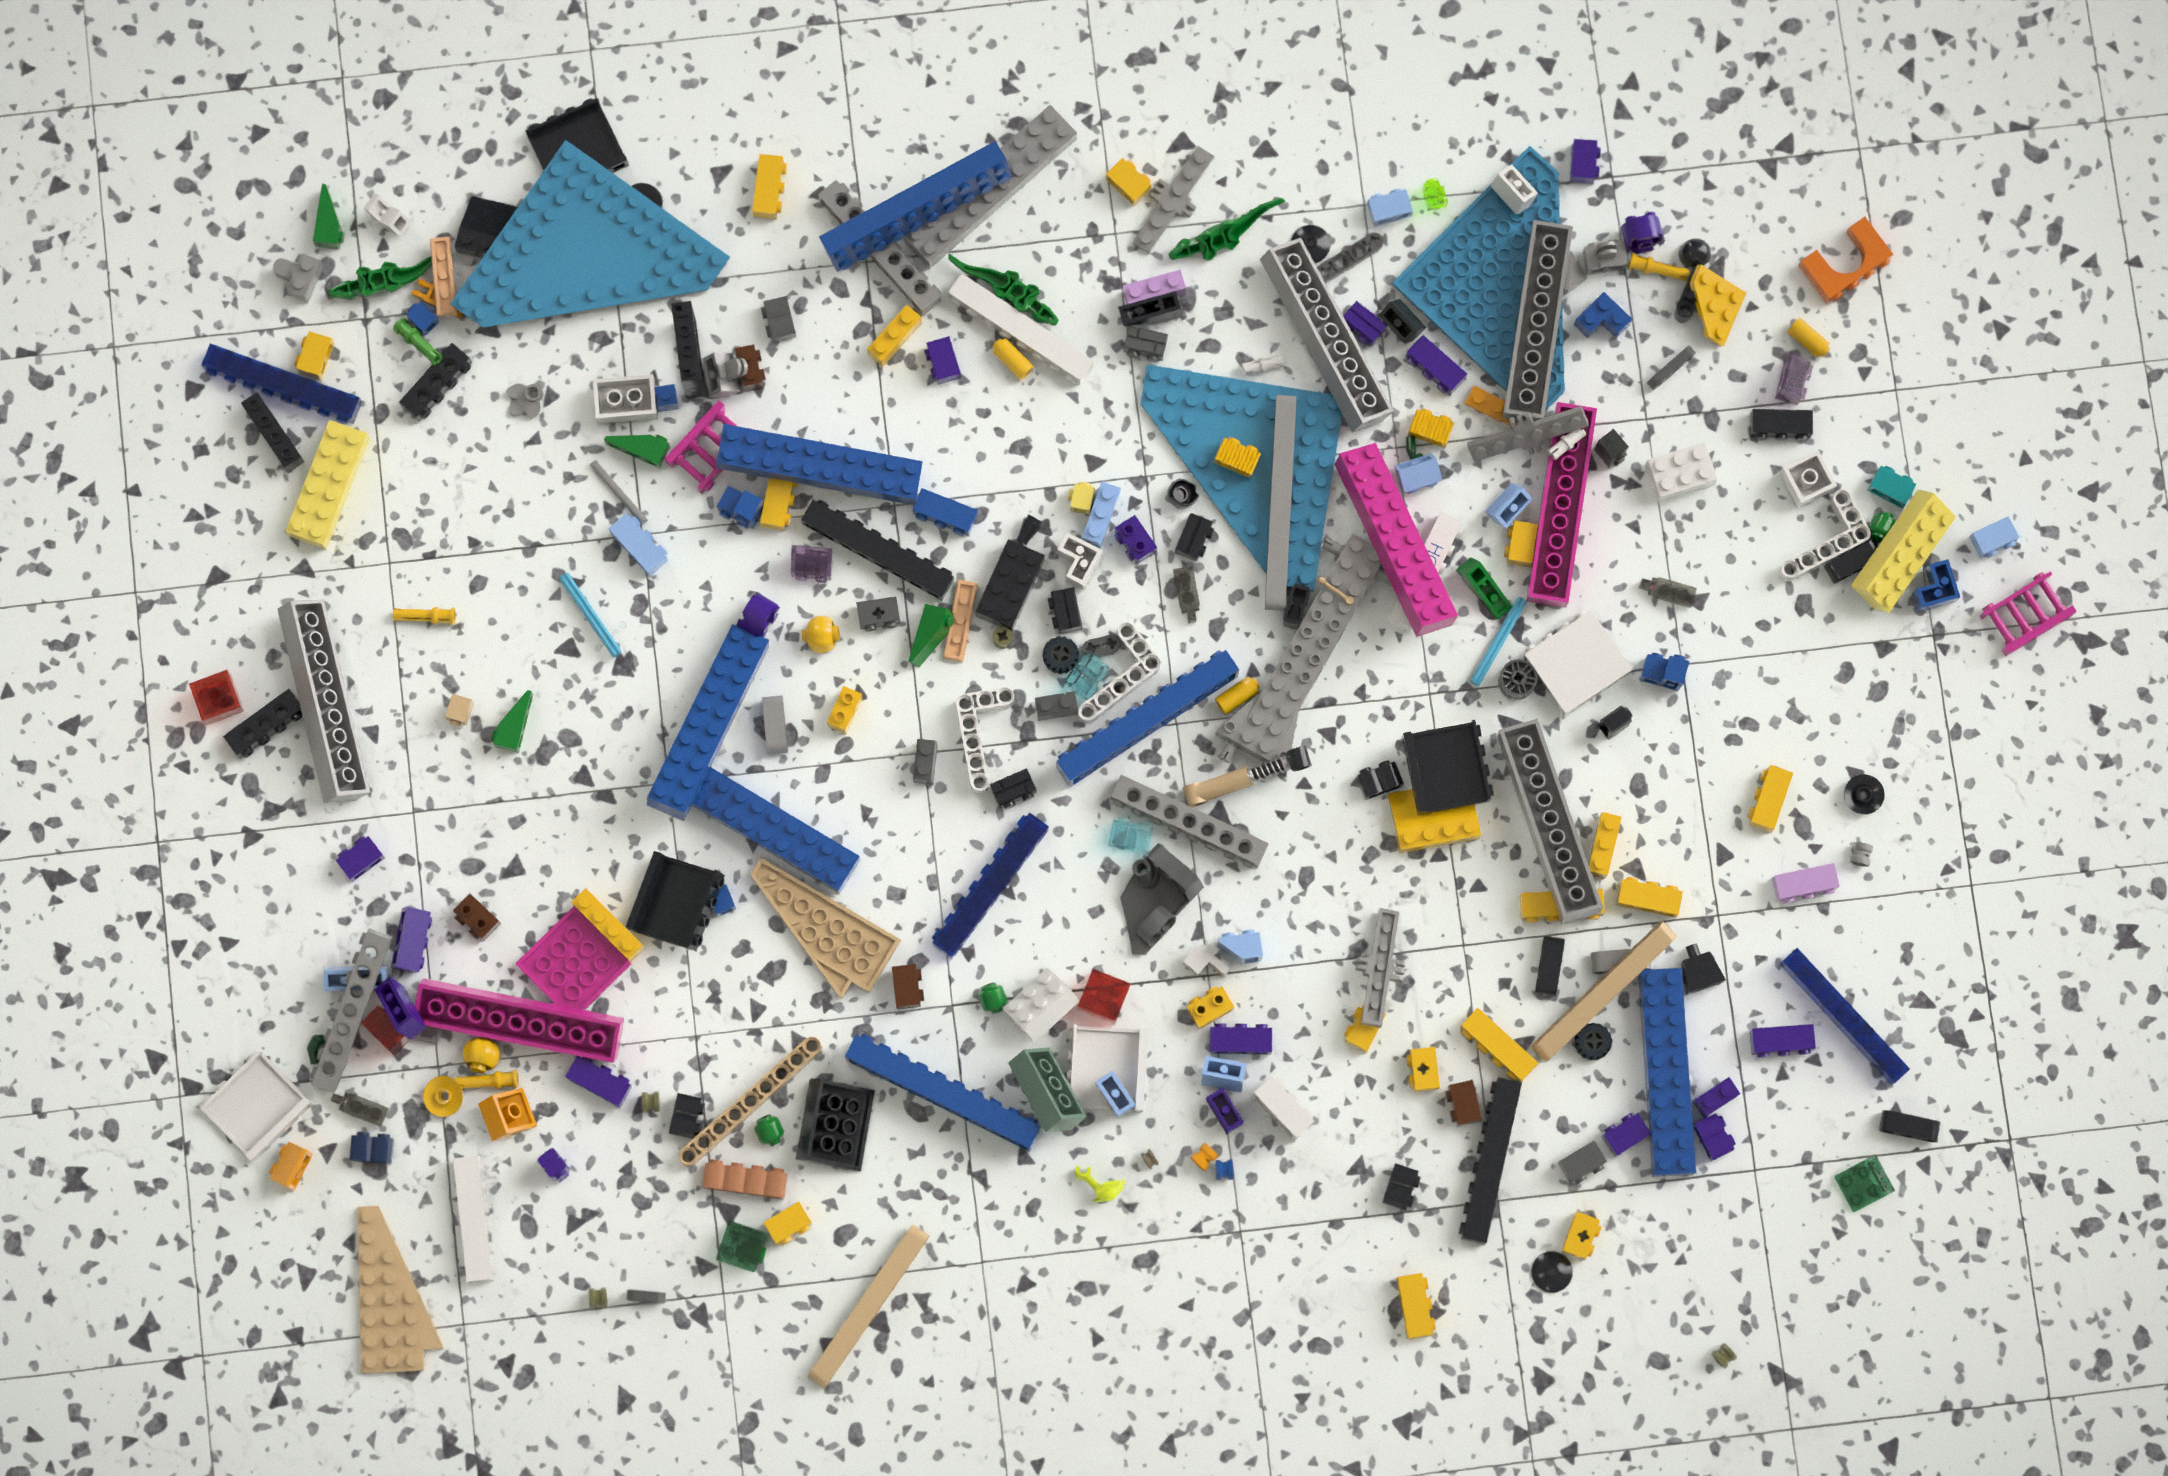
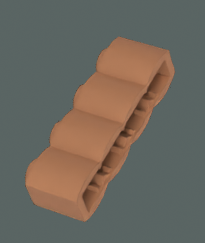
M711 1159L710 1163L705 1162L702 1188L785 1199L788 1174L784 1173V1169L772 1168V1171L763 1170V1166L758 1165L744 1168L742 1163L731 1162V1166L722 1165L723 1161Z

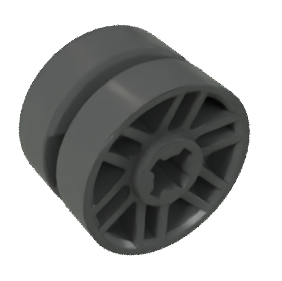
M1522 659L1512 660L1503 667L1499 675V689L1509 699L1522 700L1528 697L1535 688L1537 672L1528 661ZM1517 677L1519 680H1521V682L1519 683L1517 680H1514V678Z

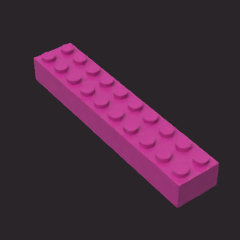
M1557 402L1554 414L1580 407V405ZM1581 406L1588 420V426L1580 430L1584 429L1586 436L1576 442L1571 450H1567L1559 456L1557 460L1552 458L1553 455L1550 456L1548 454L1526 598L1527 602L1566 608L1569 603L1597 408ZM1570 432L1550 438L1549 449L1557 444L1563 435L1566 436Z
M1376 443L1340 453L1334 465L1416 637L1453 626L1458 613Z
M424 978L418 984L415 1007L424 1024L429 1027L614 1063L618 1058L624 1018Z

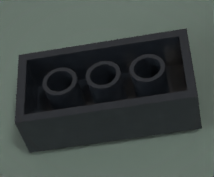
M1008 539L976 608L975 616L996 626L1008 627L1013 632L1043 566L1045 555Z

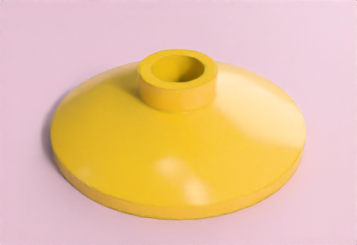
M437 1076L431 1079L424 1089V1104L433 1115L438 1117L451 1116L462 1105L463 1090L454 1078ZM445 1092L448 1093L449 1096L447 1100L443 1098V1094Z

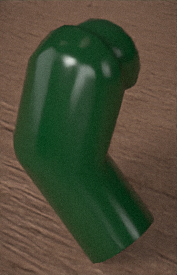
M1413 435L1406 437V452L1410 460L1423 456L1422 453L1416 454V438Z
M323 1034L313 1035L307 1045L311 1065L317 1064L320 1061L316 1058L320 1045L326 1043V1040H323Z

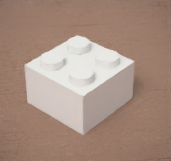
M1819 450L1783 467L1779 472L1797 508L1834 491L1837 486Z

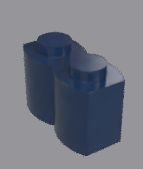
M357 1132V1135H352L349 1160L354 1162L392 1164L394 1139L390 1138V1134L378 1133L377 1137H370L368 1132Z

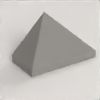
M1569 251L1563 295H1567L1588 279L1572 251Z

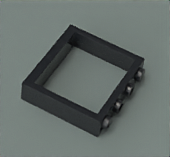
M692 302L671 303L681 382L686 399L706 397L697 322Z

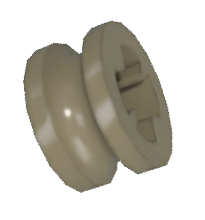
M1150 1148L1147 1150V1153H1141L1149 1169H1152L1153 1165H1159Z

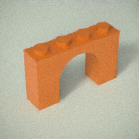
M1866 217L1850 226L1846 232L1861 254L1862 262L1858 270L1852 273H1839L1828 265L1818 250L1802 259L1798 265L1826 304L1831 300L1836 302L1843 296L1842 293L1847 289L1852 291L1859 285L1858 282L1863 278L1868 280L1875 274L1874 271L1877 268L1883 269L1891 263L1890 259L1894 254Z

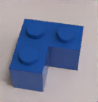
M1603 292L1576 318L1574 326L1584 336L1589 338L1602 325L1617 339L1630 326L1633 319Z
M727 486L717 504V510L720 516L728 520L730 517L737 520L739 526L745 529L748 527L754 529L762 514L764 503L763 499L746 490L742 493Z
M1949 559L1929 564L1925 571L1930 585L1917 588L1912 593L1918 613L1957 602L1960 598V593Z
M1658 653L1647 654L1639 681L1679 691L1684 684L1690 661L1685 660L1684 656L1678 654L1669 656L1668 659L1663 658V655Z

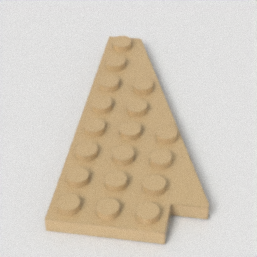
M760 857L750 876L839 998L843 999L852 983L870 993L900 944L901 939Z
M359 1206L357 1209L361 1373L425 1371L424 1350L444 1349L442 1341L380 1207Z

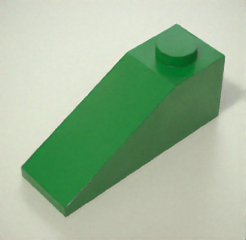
M322 184L313 243L316 247L339 249L340 243L343 244L345 233L342 231L329 189L326 184Z
M653 435L605 436L604 438L606 445L659 469L670 449L668 440L661 435H656V437Z
M1470 557L1456 569V572L1468 588L1497 620L1512 608L1508 599L1480 561Z
M925 604L908 662L920 668L949 633L950 627L954 623V613L947 608Z
M527 690L498 724L497 730H493L491 741L494 742L495 748L520 752L533 699L531 690Z

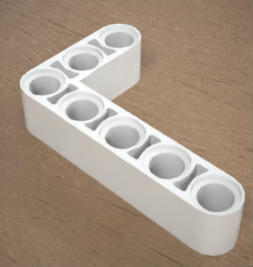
M1837 490L1830 500L1831 507L1845 532L1785 561L1778 573L1783 581H1792L1867 542L1871 533L1870 529L1847 490ZM1836 497H1843L1845 504H1839L1836 501ZM1846 514H1852L1855 518V521H1848L1846 519ZM1855 532H1862L1864 539H1858ZM1839 540L1845 541L1847 548L1839 547L1837 542ZM1820 549L1827 550L1829 557H1823L1820 554ZM1802 558L1810 559L1811 566H1805L1802 563ZM1791 567L1794 574H1786L1784 568Z
M1124 622L1118 627L1117 636L1137 663L1079 707L1078 718L1084 724L1094 722L1160 670V658L1135 626L1129 622ZM1129 629L1132 635L1130 637H1123L1121 631ZM1140 644L1145 650L1142 653H1136L1133 647ZM1147 661H1155L1157 663L1156 668L1149 669L1146 666ZM1134 672L1139 673L1141 679L1133 681L1130 675ZM1116 685H1123L1125 691L1123 693H1116L1114 687ZM1106 697L1109 703L1102 706L1098 703V699ZM1085 709H1090L1093 715L1086 718L1081 713Z
M1008 687L962 694L956 700L970 786L976 794H983L989 788L977 714L1011 707L1014 703V693ZM1007 693L1011 696V699L1008 702H1003L999 697ZM982 697H988L991 700L987 706L981 705L979 701ZM967 700L971 703V706L968 709H962L960 703ZM971 720L975 725L971 729H966L963 726L964 722ZM969 740H976L978 746L971 749L967 746V742ZM978 759L982 765L979 768H973L970 765L971 761ZM982 779L986 784L982 788H977L974 786V782Z

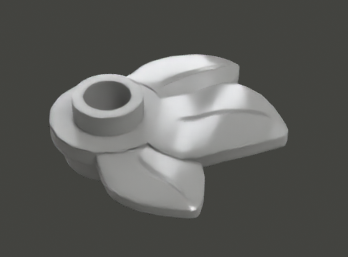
M518 383L510 386L505 391L509 397L514 399L509 410L511 415L519 416L526 413L530 419H533L539 414L541 409L540 401L543 398V390L540 386L536 384L525 386ZM536 392L537 396L532 398L530 397V393Z

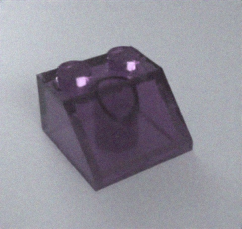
M1789 352L1783 363L1774 399L1798 405L1801 399H1805L1807 388H1804L1805 381H1809L1812 369H1809V361L1795 352Z
M792 545L791 577H795V580L807 581V578L815 579V582L826 583L827 580H832L833 549Z

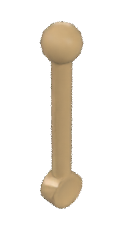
M1324 577L1318 578L1319 584H1324L1329 589L1334 591L1336 594L1341 596L1343 599L1346 600V603L1348 605L1353 604V597H1347L1345 594H1343L1338 589L1333 587L1331 584L1326 582V579Z

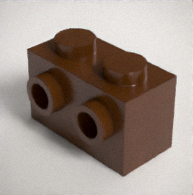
M754 344L734 348L736 358L745 359L748 365L747 374L741 377L744 392L764 388L762 382L766 380L764 368L759 369L758 362L762 361L760 350H755Z
M470 893L453 910L456 914L454 919L462 926L464 924L468 925L471 928L469 933L477 940L481 938L485 941L501 924Z
M916 964L892 966L896 1009L921 1007V1001H924L923 989H919L918 981H922L921 969H917Z
M1473 1080L1448 1085L1445 1096L1447 1103L1451 1102L1452 1110L1450 1111L1452 1123L1456 1122V1127L1481 1122L1482 1116Z

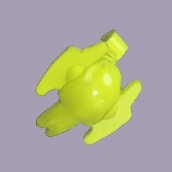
M1079 1166L1075 1168V1177L1078 1180L1085 1181L1095 1190V1195L1098 1197L1093 1200L1095 1203L1114 1200L1124 1188V1179L1120 1182L1115 1180L1100 1185L1090 1175V1167H1087L1086 1173H1081Z

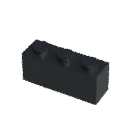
M1752 409L1750 412V437H1755L1756 440H1767V437L1775 438L1778 441H1784L1787 438H1795L1796 441H1807L1813 434V410Z

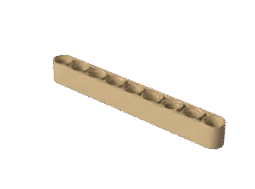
M1664 921L1659 922L1531 1045V1048L1544 1062L1550 1060L1676 939L1677 935Z
M812 1036L800 1043L679 1152L681 1163L686 1167H693L821 1053L822 1045L820 1040ZM816 1042L818 1049L814 1052L808 1051V1043ZM796 1055L803 1058L802 1063L798 1066L791 1063L792 1058ZM780 1069H785L787 1076L784 1079H778L776 1072ZM770 1083L772 1085L771 1091L768 1093L761 1092L762 1084ZM748 1097H755L756 1104L753 1107L745 1105V1100ZM734 1110L741 1113L737 1121L730 1119V1113ZM723 1124L725 1126L723 1134L718 1135L714 1132L716 1125ZM708 1138L710 1140L709 1146L707 1148H700V1139ZM686 1152L694 1153V1159L691 1162L683 1160Z
M912 1224L807 1377L824 1389L827 1387L930 1236Z

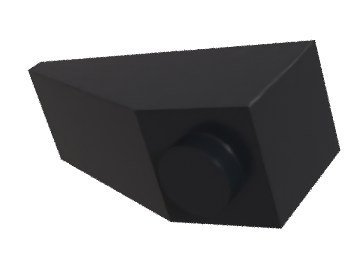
M1176 291L1118 307L1123 326L1163 323L1183 317Z

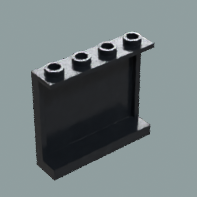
M589 98L582 105L576 108L575 106L569 107L564 111L565 113L558 116L552 115L545 122L540 124L534 123L525 130L543 171L565 140L612 173L629 166L628 160L618 143L598 98Z
M1472 720L1470 723L1411 733L1410 731L1402 734L1417 815L1490 802L1491 796H1494L1493 786L1488 784L1487 776H1490L1488 764H1484L1483 757L1486 756L1484 744L1480 745L1479 737L1482 736L1480 725H1476L1475 720Z
M654 851L625 927L632 932L697 952L698 947L702 944L705 928L710 923L712 909L717 904L718 893L724 885L725 875L718 870L706 869Z

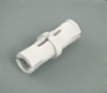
M1281 354L1267 358L1260 357L1259 360L1242 363L1244 376L1259 372L1266 373L1267 370L1284 367Z
M1577 429L1571 431L1566 436L1563 435L1557 444L1547 450L1550 456L1553 455L1552 458L1557 460L1559 456L1567 450H1571L1576 442L1586 436V432L1584 429Z

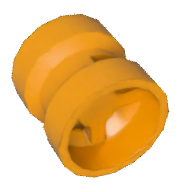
M1203 1143L1200 1146V1150L1190 1158L1199 1168L1206 1171L1209 1163L1215 1161L1219 1156L1210 1146Z

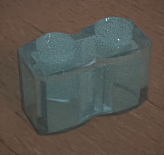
M1085 651L1077 661L1075 668L1066 677L1064 685L1071 691H1075V694L1080 698L1088 700L1095 694L1098 683L1106 678L1109 666L1093 653Z
M1118 817V820L1114 819L1108 845L1148 854L1153 828L1149 827L1150 824L1145 822L1132 824L1129 823V819Z

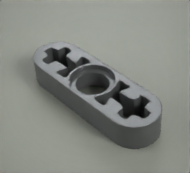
M1690 345L1687 346L1658 371L1647 384L1653 391L1656 390L1686 364L1696 352Z

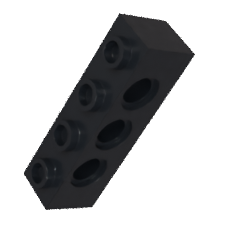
M453 343L441 354L442 360L436 365L432 364L399 401L400 406L418 422L430 415L431 408L435 404L441 403L447 390L453 389L458 383L457 379L462 374L465 375L472 367L470 357ZM454 365L455 370L449 373L445 371L446 367ZM435 380L442 381L439 387L432 386ZM428 395L429 398L426 402H419L420 396Z
M258 392L241 402V405L288 473L305 462Z
M287 689L225 734L223 738L239 759L242 757L247 758L254 753L253 749L257 746H264L275 733H282L287 729L286 725L292 721L296 722L303 717L300 702L293 692ZM287 709L285 717L279 718L277 716L279 710ZM264 721H270V727L262 730L261 724ZM248 733H253V740L250 742H245V735Z

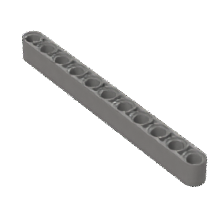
M1276 395L1265 610L1285 611L1296 396Z

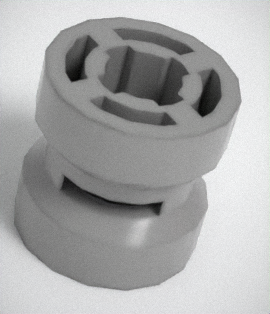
M1853 842L1852 849L1854 854L1850 857L1849 862L1857 866L1869 867L1871 862L1869 856L1873 852L1874 846L1863 842Z

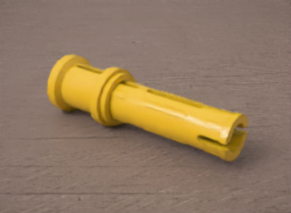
M1632 252L1628 270L1636 269L1643 271L1644 274H1650L1651 272L1687 282L1690 269L1653 261L1652 257L1645 258L1637 256Z
M434 607L432 610L394 608L393 621L431 622L434 625L438 623L455 625L456 609L454 607H451V609H438V607Z
M517 1069L513 1070V1072L503 1073L496 1071L490 1075L455 1077V1080L462 1089L519 1087Z

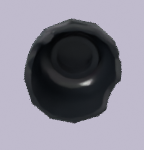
M1693 238L1687 240L1680 246L1678 251L1679 261L1686 268H1694L1697 265L1704 266L1711 257L1710 246L1702 239Z
M1179 478L1173 481L1167 490L1168 499L1176 508L1186 509L1191 507L1199 498L1196 485L1187 479Z

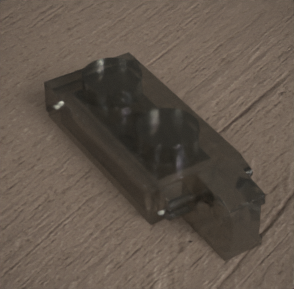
M1193 566L1173 569L1181 613L1187 614L1188 624L1196 623L1195 612L1200 611V602Z
M1652 577L1651 581L1642 578L1639 584V588L1648 591V595L1653 598L1692 608L1697 590L1696 587L1661 577Z
M345 1092L344 1097L333 1093L330 1100L340 1105L338 1110L379 1127H382L389 1110L386 1106L352 1093Z

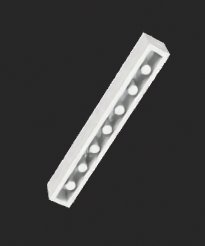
M961 273L949 290L948 298H950L949 301L957 307L962 306L971 317L980 318L986 327L990 329L995 328L1004 339L1013 340L1019 349L1023 351L1028 350L1037 361H1044L1049 364L1048 367L1052 371L1063 373L1070 383L1081 385L1094 367L1092 359Z

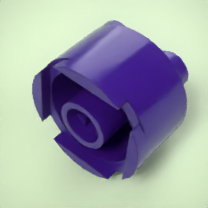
M1648 212L1639 217L1635 215L1625 218V223L1620 227L1626 252L1628 253L1629 250L1635 254L1647 253L1654 250L1653 246L1659 244L1660 247L1665 243L1660 220L1655 212Z
M756 592V595L751 597L742 612L743 620L739 618L736 626L756 637L758 635L765 637L769 624H773L776 621L780 607L777 603Z

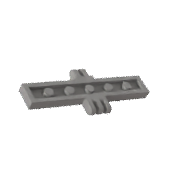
M1197 146L1171 185L1162 179H1158L1157 184L1163 188L1161 189L1154 185L1152 189L1158 195L1153 192L1148 194L1150 198L1158 202V205L1136 235L1132 244L1149 254L1176 214L1178 216L1184 214L1187 217H1191L1192 213L1187 208L1195 211L1197 207L1191 203L1192 199L1188 196L1213 161L1214 155Z
M1581 406L1533 421L1530 413L1527 412L1525 413L1526 420H1524L1522 415L1517 416L1518 423L1514 417L1510 418L1513 428L1467 442V447L1474 462L1521 447L1523 450L1527 449L1529 454L1532 455L1534 454L1533 447H1535L1537 452L1542 451L1540 445L1543 444V440L1587 427L1588 420Z
M1379 908L1372 954H1367L1365 957H1357L1356 962L1364 965L1357 964L1355 970L1363 972V975L1368 977L1361 1025L1375 1028L1382 1027L1389 981L1403 982V977L1397 975H1404L1405 970L1401 968L1405 967L1406 962L1392 959L1400 911Z

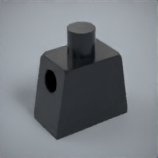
M1697 943L1685 947L1689 958L1681 962V968L1687 995L1726 981L1710 951L1701 954Z

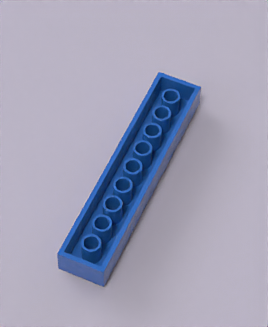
M994 141L819 236L835 270L839 272L848 269L855 262L865 260L870 254L883 250L890 243L900 241L905 235L918 231L925 224L936 221L946 213L953 212L958 206L971 202L981 194L988 193L993 187L1008 182L1013 175L1007 159L997 142Z
M724 424L716 468L914 505L917 498L923 461Z
M734 624L731 625L647 796V806L685 821L769 649V639L759 635L756 637Z
M1218 650L1210 656L1211 659L1208 662L1204 663L1202 661L1193 667L1194 670L1191 673L1187 674L1185 672L1177 677V682L1173 685L1166 684L1159 690V694L1148 696L1138 708L1133 706L1125 712L1126 715L1121 719L1116 717L1108 723L1110 726L1106 729L1100 728L1092 733L1093 737L1087 741L1083 739L1075 745V749L1071 752L1067 750L1061 753L1056 761V768L1067 785L1072 787L1236 679L1240 669L1227 650L1223 652Z
M712 767L692 805L694 808L838 894L841 893L861 860L858 854Z
M1682 968L1646 969L1638 975L1648 1127L1652 1133L1649 1135L1652 1177L1694 1175L1696 1173Z
M861 1034V1036L855 1035L845 1055L847 1062L1029 1152L1031 1151L1041 1131L1038 1120L1030 1116L1026 1119L1020 1116V1111L1012 1107L1006 1109L1002 1107L1000 1101L994 1098L987 1100L983 1098L982 1092L976 1089L969 1091L965 1089V1084L955 1079L951 1082L947 1080V1075L935 1070L933 1073L928 1070L927 1065L919 1061L915 1064L910 1061L909 1056L901 1052L895 1054L891 1052L892 1050L889 1046L883 1043L877 1045L873 1043L871 1037L865 1034Z

